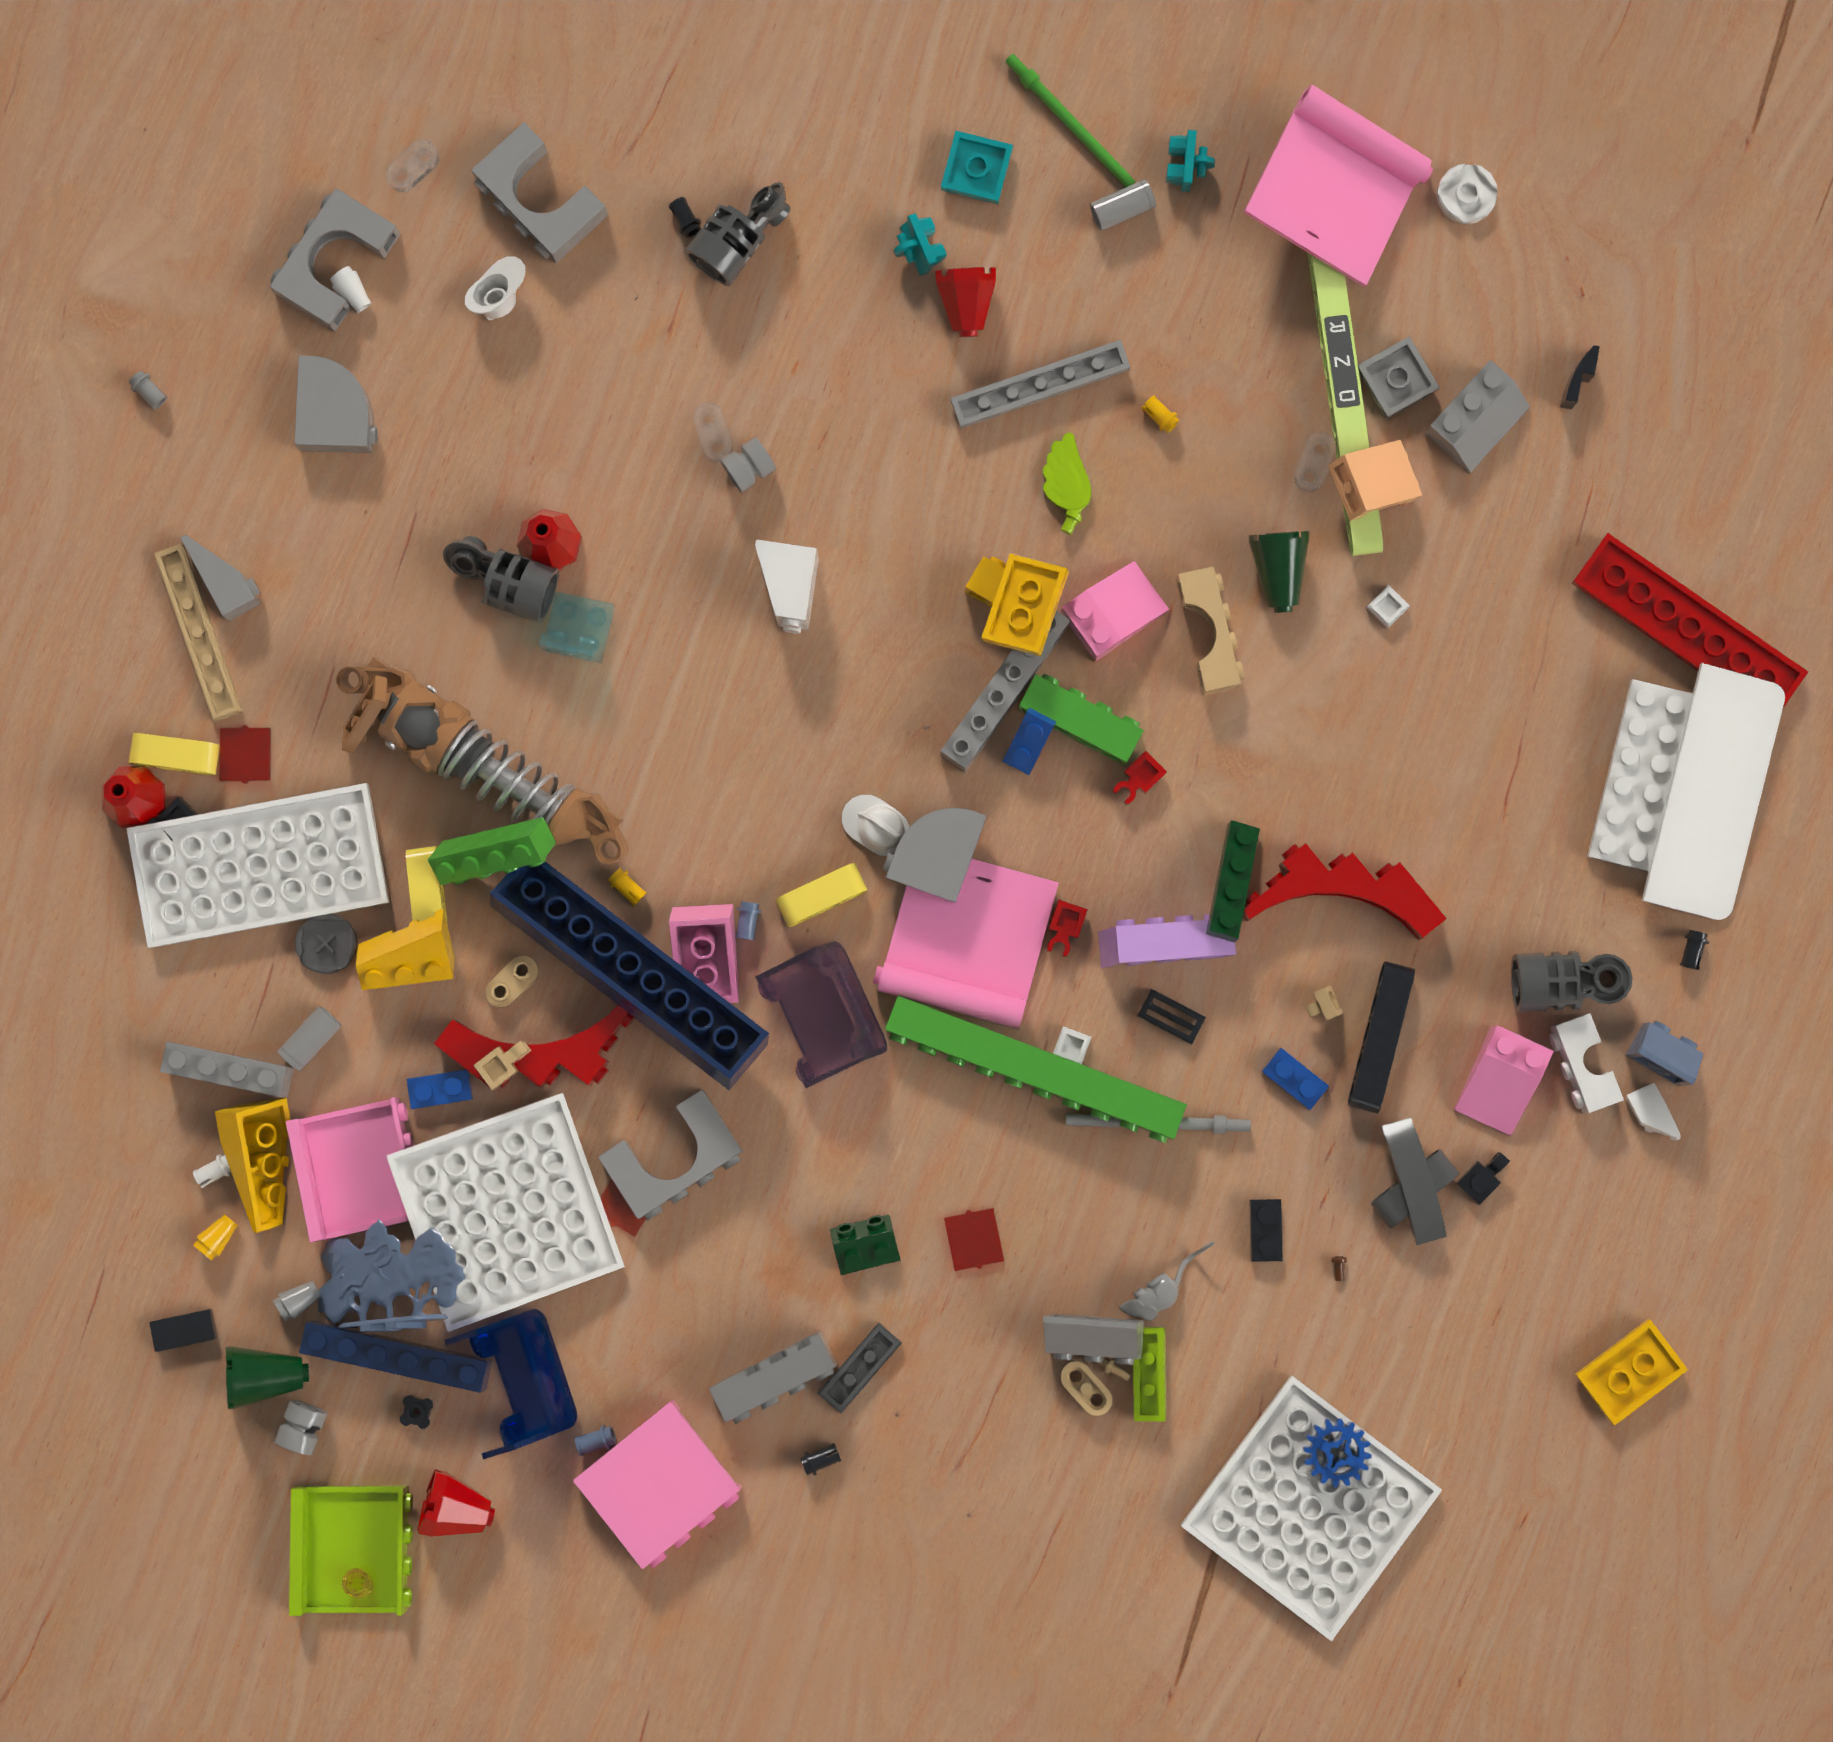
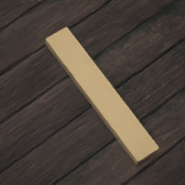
M180 543L154 553L212 721L218 722L242 713L243 709L184 544Z

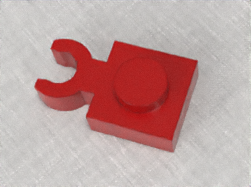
M1145 751L1124 771L1129 780L1116 784L1113 793L1116 794L1122 788L1127 789L1130 796L1124 801V804L1129 805L1135 799L1138 789L1146 794L1167 771Z
M1058 900L1049 930L1055 931L1057 934L1048 942V952H1051L1053 945L1059 942L1065 948L1062 956H1068L1071 949L1070 942L1068 941L1069 936L1078 939L1088 909Z

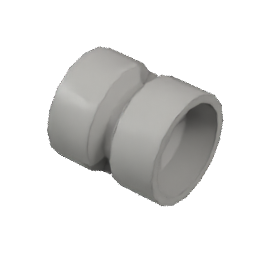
M756 437L741 446V454L733 452L720 460L725 471L741 493L753 486L755 476L765 478L777 470L771 457Z
M289 1400L283 1416L286 1419V1424L280 1425L274 1442L285 1449L300 1454L312 1455L318 1441L315 1433L322 1430L328 1413L311 1404Z

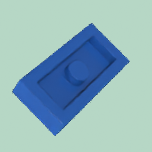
M1029 708L1002 762L1030 775L1056 721Z
M1282 1048L1276 1052L1261 1071L1308 1110L1312 1109L1329 1087V1085Z
M467 1069L406 1079L412 1110L473 1100L470 1075Z

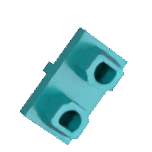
M1188 130L1186 136H1170L1168 155L1183 156L1184 162L1183 165L1168 163L1166 183L1182 185L1181 192H1190L1194 168L1197 169L1198 178H1205L1206 169L1215 167L1216 160L1213 157L1207 156V147H1199V154L1195 155L1196 130Z
M916 213L908 215L907 221L899 227L901 234L896 236L899 245L894 248L893 252L896 257L905 256L908 264L914 262L919 275L922 276L928 274L933 266L942 262L946 258L947 253L943 244L930 245L927 237H931L935 233V225L931 217L918 219Z

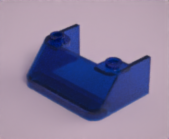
M532 1309L444 1340L447 1346L469 1338L471 1347L477 1356L481 1358L495 1357L513 1411V1415L505 1417L500 1424V1435L503 1445L481 1453L483 1459L516 1450L575 1425L577 1421L576 1406L547 1319L541 1311Z

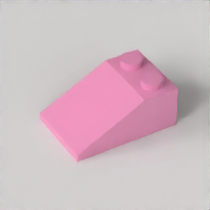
M1135 561L1085 590L1061 608V614L1071 620L1070 628L1095 662L1169 611V608Z
M733 904L672 907L669 928L673 960L729 1003H738L737 947Z
M1498 1025L1490 1027L1454 1111L1511 1136L1539 1085L1554 1051Z

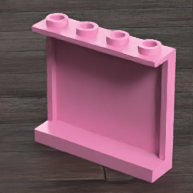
M393 1097L385 1101L286 1121L310 1242L366 1231L378 1219L385 1226L409 1221L386 1157L392 1153L414 1146L411 1132L406 1133L404 1121L408 1120L407 1107L405 1102L400 1103V1098Z
M671 1400L573 1480L641 1569H644L648 1564L653 1569L667 1557L664 1551L672 1545L676 1548L683 1545L691 1538V1535L688 1533L696 1525L702 1529L715 1518L713 1512L723 1505L727 1509L740 1498L737 1492L742 1488L740 1484L737 1485L679 1411L680 1407L674 1400Z

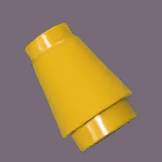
M224 1214L196 1236L197 1241L193 1246L212 1261L216 1255H221L238 1225Z

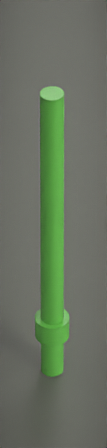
M1015 54L1007 58L1005 63L1020 77L1019 82L1027 90L1031 89L1124 187L1136 183L1132 176L1039 81L1040 76L1032 68L1028 69Z

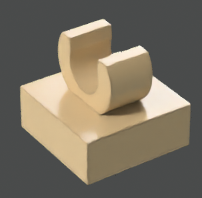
M1331 985L1314 992L1317 1001L1305 1006L1310 1018L1323 1012L1326 1021L1343 1013Z

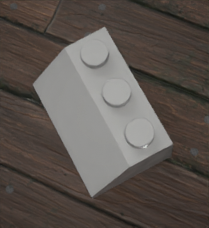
M1489 360L1430 425L1425 435L1470 474L1530 406L1514 380L1493 361Z
M1061 1314L1043 1316L1046 1353H1054V1359L1072 1360V1355H1085L1084 1361L1103 1362V1357H1113L1117 1364L1133 1365L1134 1359L1142 1358L1144 1320Z

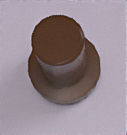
M1343 1256L1332 1257V1263H1335V1281H1344V1263L1347 1262V1258Z

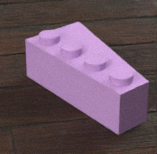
M1210 914L1203 915L1204 920L1193 921V915L1175 917V922L1164 923V917L1145 919L1146 924L1135 925V919L1116 921L1117 926L1098 932L1101 968H1109L1122 963L1132 966L1151 963V961L1166 963L1180 961L1181 959L1189 961L1223 958L1236 955V947L1234 942L1206 935Z

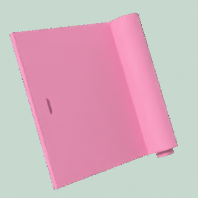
M1310 84L1296 104L1243 213L1365 287L1412 189L1419 182L1425 183L1433 171V168L1430 166L1432 160L1313 84Z
M971 859L956 903L906 885L886 962L883 967L877 966L873 984L878 985L877 991L897 997L901 996L915 1002L1019 1030L1059 882Z

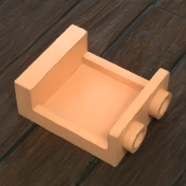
M1401 440L1344 454L1328 465L1350 521L1359 519L1372 511L1398 504L1401 506L1408 505L1422 496L1419 483L1415 478Z

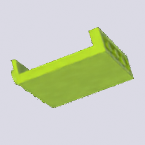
M408 1485L296 1486L291 1489L289 1616H302L305 1613H397V1616H402L407 1611V1607H411L412 1589L407 1588V1575L412 1574V1557L407 1556V1546L412 1543L413 1527L408 1525V1512H412L413 1494L408 1493Z

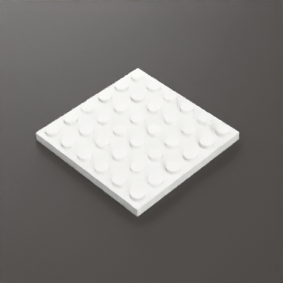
M563 1093L386 1156L415 1240L429 1228L434 1227L442 1235L444 1242L449 1243L455 1250L456 1263L463 1267L465 1279L457 1286L456 1301L448 1308L439 1305L441 1314H445L448 1319L444 1320L448 1332L625 1267ZM434 1287V1288H433V1291H434V1294H435V1295H436L437 1292H438V1291H437V1287Z
M1291 1375L1180 1525L1332 1641L1436 1500L1442 1489L1366 1431H1364L1365 1433L1360 1439L1361 1441H1370L1371 1445L1364 1448V1451L1370 1453L1372 1458L1364 1459L1363 1463L1369 1469L1367 1471L1359 1469L1358 1473L1361 1479L1358 1481L1353 1476L1350 1477V1486H1346L1342 1480H1339L1338 1486L1333 1487L1331 1479L1322 1484L1319 1481L1321 1473L1312 1476L1309 1472L1314 1467L1313 1464L1306 1465L1304 1463V1459L1310 1457V1453L1304 1452L1302 1448L1311 1444L1306 1435L1315 1436L1316 1432L1313 1426L1316 1424L1323 1429L1325 1427V1419H1329L1332 1425H1335L1337 1418H1341L1343 1426H1346L1351 1420ZM1355 1424L1353 1431L1355 1432L1359 1429H1362ZM1331 1432L1325 1435L1323 1439L1330 1440L1336 1438L1340 1432ZM1352 1438L1350 1449L1352 1454L1357 1456V1446ZM1341 1445L1338 1448H1331L1330 1453L1334 1455L1333 1460L1337 1456L1342 1458L1344 1452L1340 1450ZM1317 1448V1459L1322 1467L1325 1459L1322 1451ZM1345 1465L1338 1467L1337 1471L1334 1473L1345 1472L1348 1469H1350L1351 1466Z

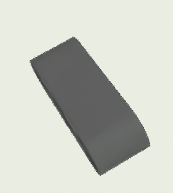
M1441 1149L1436 1150L1426 1158L1436 1193L1460 1174ZM1399 1180L1371 1202L1373 1208L1389 1228L1394 1227L1409 1215Z

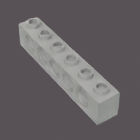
M1056 610L1041 657L1012 649L940 751L941 757L966 773L1068 629L1070 619Z

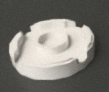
M1459 164L1449 169L1442 177L1437 190L1438 205L1444 215L1452 221L1461 224L1477 223L1486 218L1494 208L1497 200V184L1491 173L1482 166L1475 164Z

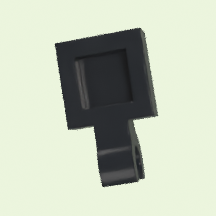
M1498 1152L1485 1166L1476 1161L1456 1184L1480 1205L1500 1185L1501 1182L1494 1176L1510 1160L1501 1152Z

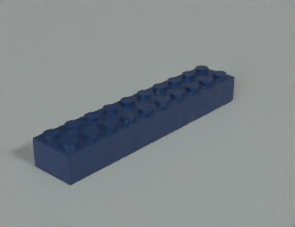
M546 861L536 867L527 865L507 873L489 893L493 909L727 1090L733 1087L767 1047L769 1033Z

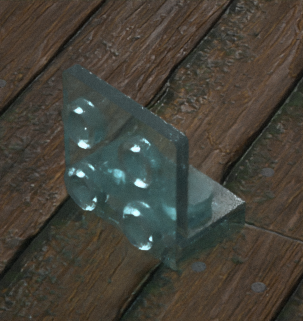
M557 592L554 597L546 634L541 633L539 646L546 652L602 663L615 606L608 602Z

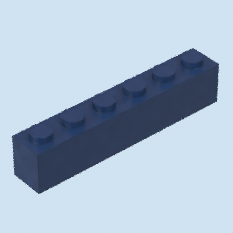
M314 1320L306 1322L299 1350L301 1354L478 1393L486 1390L493 1361L487 1358L387 1336L360 1332L355 1329H339V1326Z

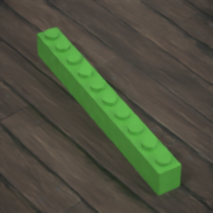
M901 996L897 997L885 1031L891 1034L889 1039L902 1045H907L908 1041L919 1044L918 1050L932 1056H935L936 1052L948 1055L946 1061L961 1067H964L965 1062L977 1066L975 1072L990 1078L993 1077L994 1073L1006 1077L1004 1083L1019 1089L1022 1088L1023 1084L1034 1088L1033 1094L1049 1100L1054 1095L1063 1099L1062 1105L1079 1111L1080 1106L1092 1110L1091 1116L1107 1122L1109 1117L1121 1121L1120 1127L1136 1133L1138 1128L1150 1132L1149 1138L1165 1144L1167 1139H1175L1187 1106L1183 1102Z

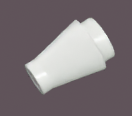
M350 266L341 269L330 278L333 284L332 288L342 298L346 299L357 313L371 305V301L365 292L357 271H353Z

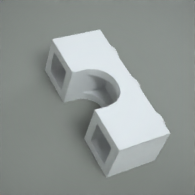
M1585 1014L1550 1027L1552 1034H1549L1550 1043L1555 1052H1560L1563 1060L1560 1063V1068L1564 1078L1571 1081L1574 1089L1571 1092V1096L1576 1108L1582 1109L1583 1113H1591L1623 1101L1624 1099L1613 1071L1594 1075L1584 1066L1583 1056L1585 1051L1590 1046L1601 1042L1591 1014Z

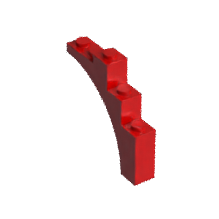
M1306 843L1300 848L1294 844L1281 855L1285 860L1279 866L1286 875L1283 877L1279 872L1265 883L1269 889L1262 895L1254 892L1246 899L1243 913L1244 919L1248 922L1264 910L1291 899L1312 895L1340 896L1360 900L1383 910L1401 922L1418 940L1424 938L1447 919L1401 862L1394 866L1387 863L1375 873L1378 877L1375 880L1353 852L1347 857L1341 853L1328 864L1331 867V870L1328 871Z
M617 1005L609 1015L592 1027L567 1039L545 1044H527L531 1052L515 1062L514 1065L519 1072L542 1088L546 1084L551 1086L561 1074V1071L558 1070L561 1065L589 1086L594 1082L599 1084L609 1072V1069L606 1068L609 1061L600 1054L603 1050L607 1053L611 1050L618 1040V1037L615 1036L622 1026L627 1028L635 1018ZM452 1020L434 1042V1045L488 1087L489 1085L474 1065L497 1047H501L506 1053L516 1045L496 1041L477 1034L456 1020ZM512 1077L501 1084L500 1087L503 1088Z

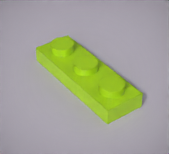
M1143 1327L1142 1358L1134 1359L1133 1364L1134 1421H1166L1165 1327Z

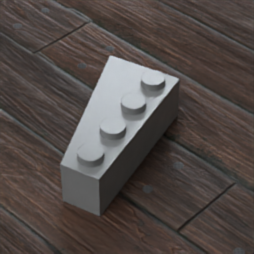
M820 1330L711 1386L709 1390L725 1422L733 1419L736 1424L751 1416L749 1410L759 1405L762 1410L779 1402L777 1396L787 1391L790 1395H793L806 1388L805 1382L815 1377L817 1381H820L832 1375L837 1361Z

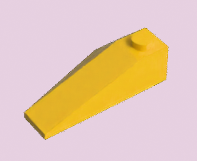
M287 1098L243 1103L215 1111L220 1143L253 1233L282 1225L286 1187L283 1185L284 1167H288L289 1156H286L287 1138H289L286 1121L291 1120Z

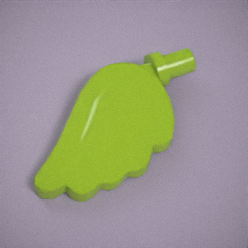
M1067 432L1064 434L1062 441H1054L1052 443L1051 452L1046 458L1047 464L1043 467L1042 472L1046 480L1043 485V492L1054 505L1067 511L1061 531L1071 535L1076 524L1082 520L1080 515L1082 510L1090 503L1091 485L1079 455L1075 436Z

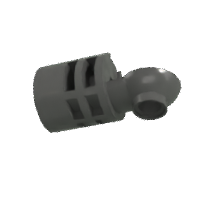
M781 182L760 189L751 201V208L747 216L730 205L726 207L719 203L712 216L707 219L706 224L698 231L684 250L688 259L712 279L725 286H730L746 265L747 260L753 256L758 245L764 241L765 234L763 230L768 224H771L773 227L779 225L790 212V206L786 203L785 187Z
M467 536L463 540L454 541L445 547L443 551L444 561L455 574L466 579L485 580L483 586H486L482 600L483 604L538 623L544 620L557 588L559 579L558 568L503 549H499L497 553L487 551L485 543L473 536Z
M1569 951L1567 955H1561L1559 952H1551L1550 956H1545L1543 953L1514 954L1512 957L1511 987L1513 1002L1517 1012L1546 1011L1548 1007H1553L1554 1010H1563L1564 1006H1570L1573 1010L1580 1009L1583 998H1592L1598 1003L1612 1004L1625 998L1632 987L1633 977L1630 967L1623 959L1616 955H1598L1589 962H1581L1577 951ZM1603 971L1610 973L1613 980L1609 988L1602 986L1599 982V975Z

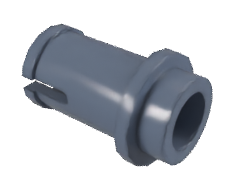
M741 901V906L737 907L740 913L735 938L755 940L758 913H761V910H758L759 904Z
M602 1425L600 1430L576 1436L575 1444L580 1456H583L586 1453L605 1447L607 1450L611 1449L612 1445L616 1444L613 1428Z

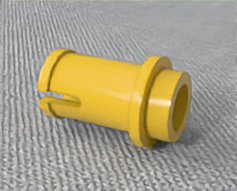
M1155 395L1150 397L1141 408L1143 412L1145 411L1160 426L1159 430L1161 432L1164 430L1168 434L1180 421L1177 418L1178 414L1169 411Z
M619 868L608 879V882L611 884L610 888L613 889L615 887L634 907L647 892L627 875L629 873L627 870L624 872Z

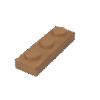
M375 675L344 724L342 751L354 753L358 745L365 742L370 726L374 727L376 725L377 716L381 709L387 708L390 700V692L387 691V678Z

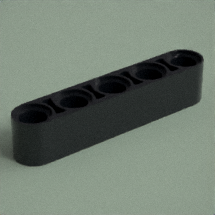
M1384 961L1349 1093L1348 1106L1376 1114L1381 1109L1414 980V968Z

